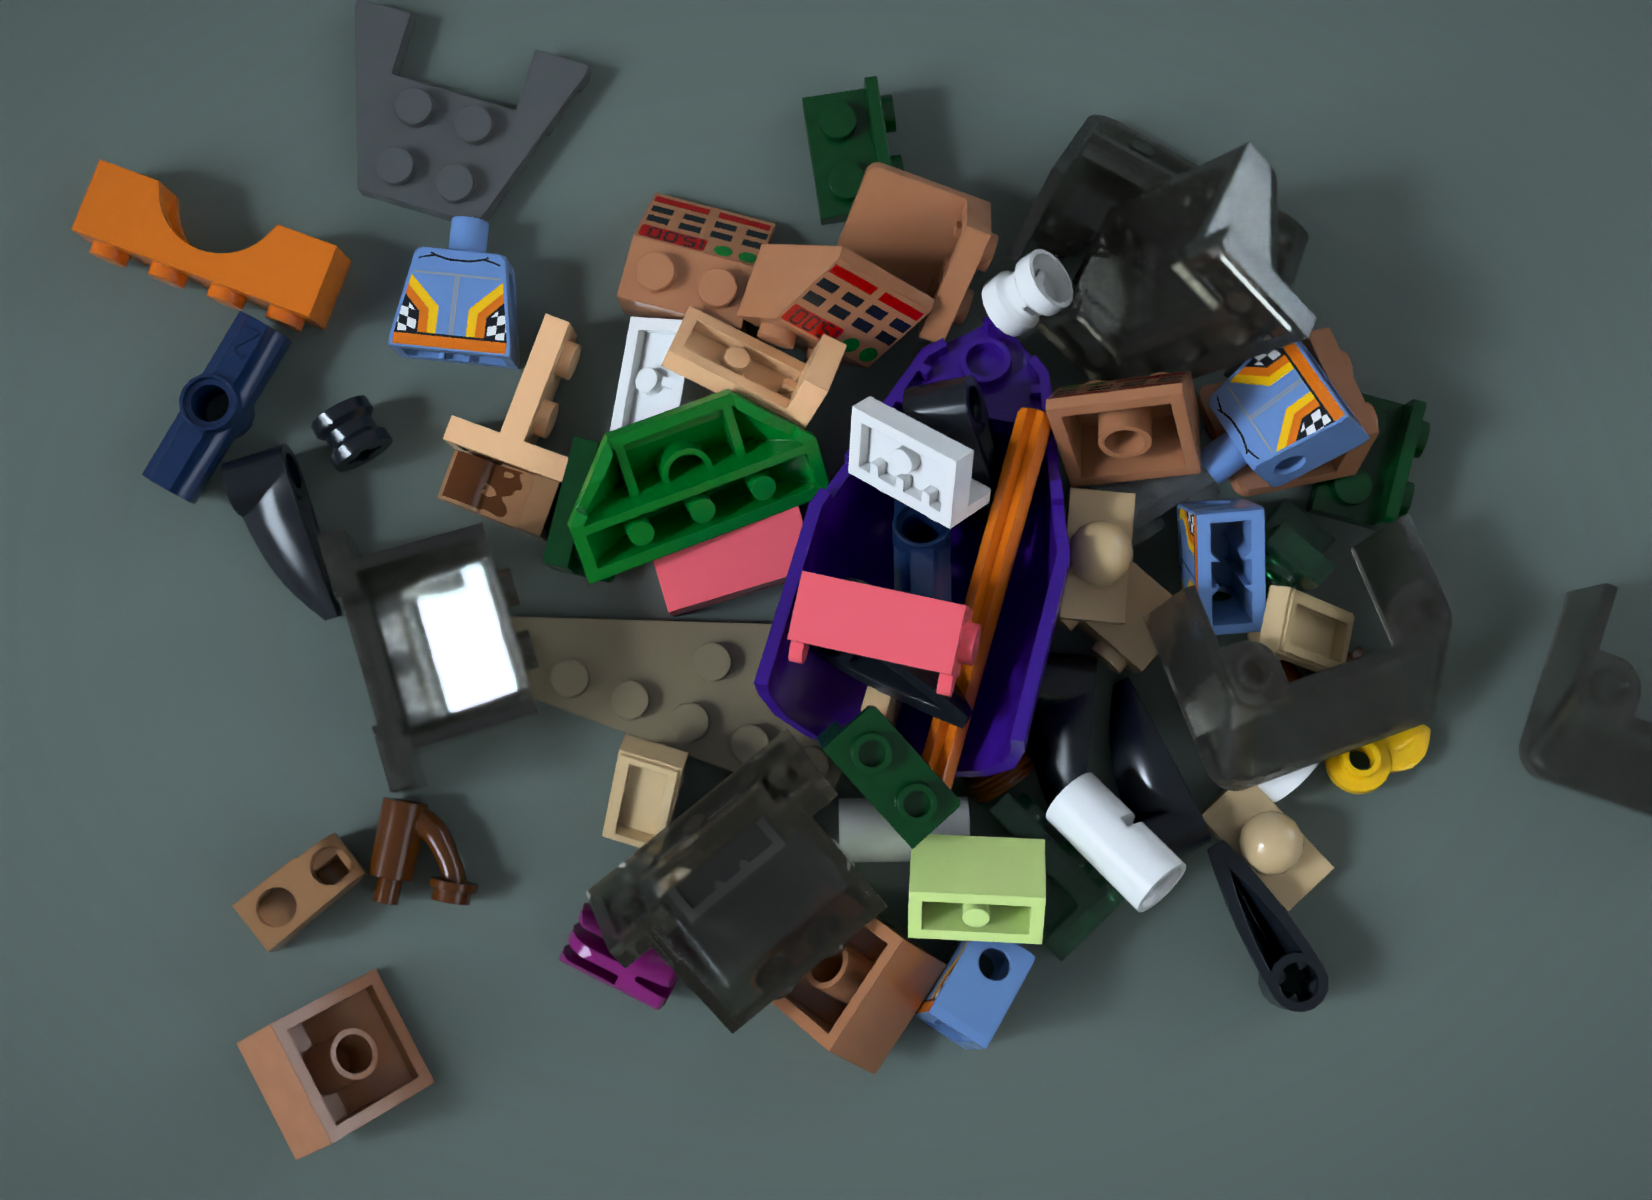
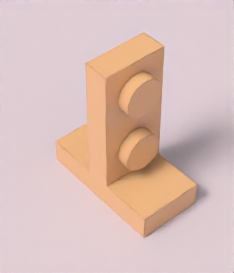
M689 306L661 366L715 393L730 389L805 429L827 395L847 345L823 334L809 359L804 363Z
M545 314L500 432L452 415L443 440L459 451L475 455L498 465L505 464L534 475L536 473L559 481L562 484L568 457L538 447L536 443L539 437L547 439L550 435L559 410V403L553 402L561 378L570 380L579 361L581 345L575 343L577 334L570 322Z

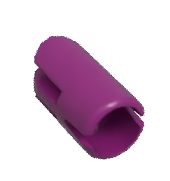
M590 902L584 903L579 913V922L573 926L568 939L569 944L564 946L559 961L655 1010H660L665 1005L677 983V975L681 968L685 966L688 957L687 953Z

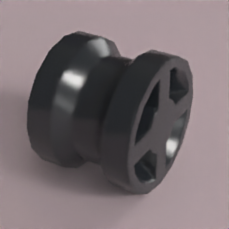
M365 395L351 397L335 404L312 422L311 428L316 437L322 441H327L332 449L330 460L339 472L357 468L371 461L392 444L393 439L387 429L377 426L371 417L374 408Z

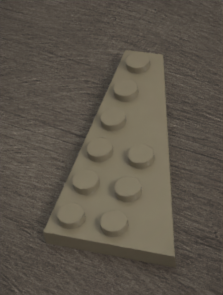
M492 616L470 676L641 739L663 743L668 747L688 752L690 757L826 807L830 806L842 773L840 768L822 750L818 741L805 736L775 716L757 693L754 681L772 624Z

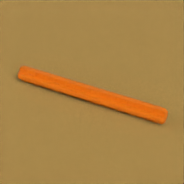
M1021 407L1017 412L964 605L974 610L971 622L981 624L980 640L972 666L962 664L960 675L956 677L955 682L972 711L1051 432L1047 413L1035 408ZM935 717L931 721L922 758L950 790L953 785L971 717L963 729Z

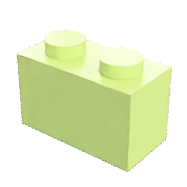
M929 834L915 848H911L908 938L1042 944L1046 904L1045 839Z

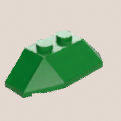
M725 389L605 433L567 525L589 584L810 502L820 488L826 489L829 482L817 438L812 432L730 389Z

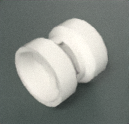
M1037 249L1021 258L1016 264L1015 271H1001L987 280L982 288V300L986 312L995 326L1003 333L1016 337L1034 328L1039 322L1041 315L1052 316L1068 307L1073 301L1074 292L1071 279L1061 262L1050 252Z

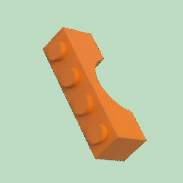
M101 159L98 162L71 229L90 242L92 245L89 253L103 261L126 268L129 259L150 266L147 274L156 280L179 289H185L187 281H192L209 288L206 294L208 298L236 310L243 311L246 302L268 309L265 315L266 319L297 332L302 331L305 323L322 330L326 329L352 263L338 246L279 224L262 240L240 251L212 253L199 250L190 244L183 231L180 220L179 198L158 180Z

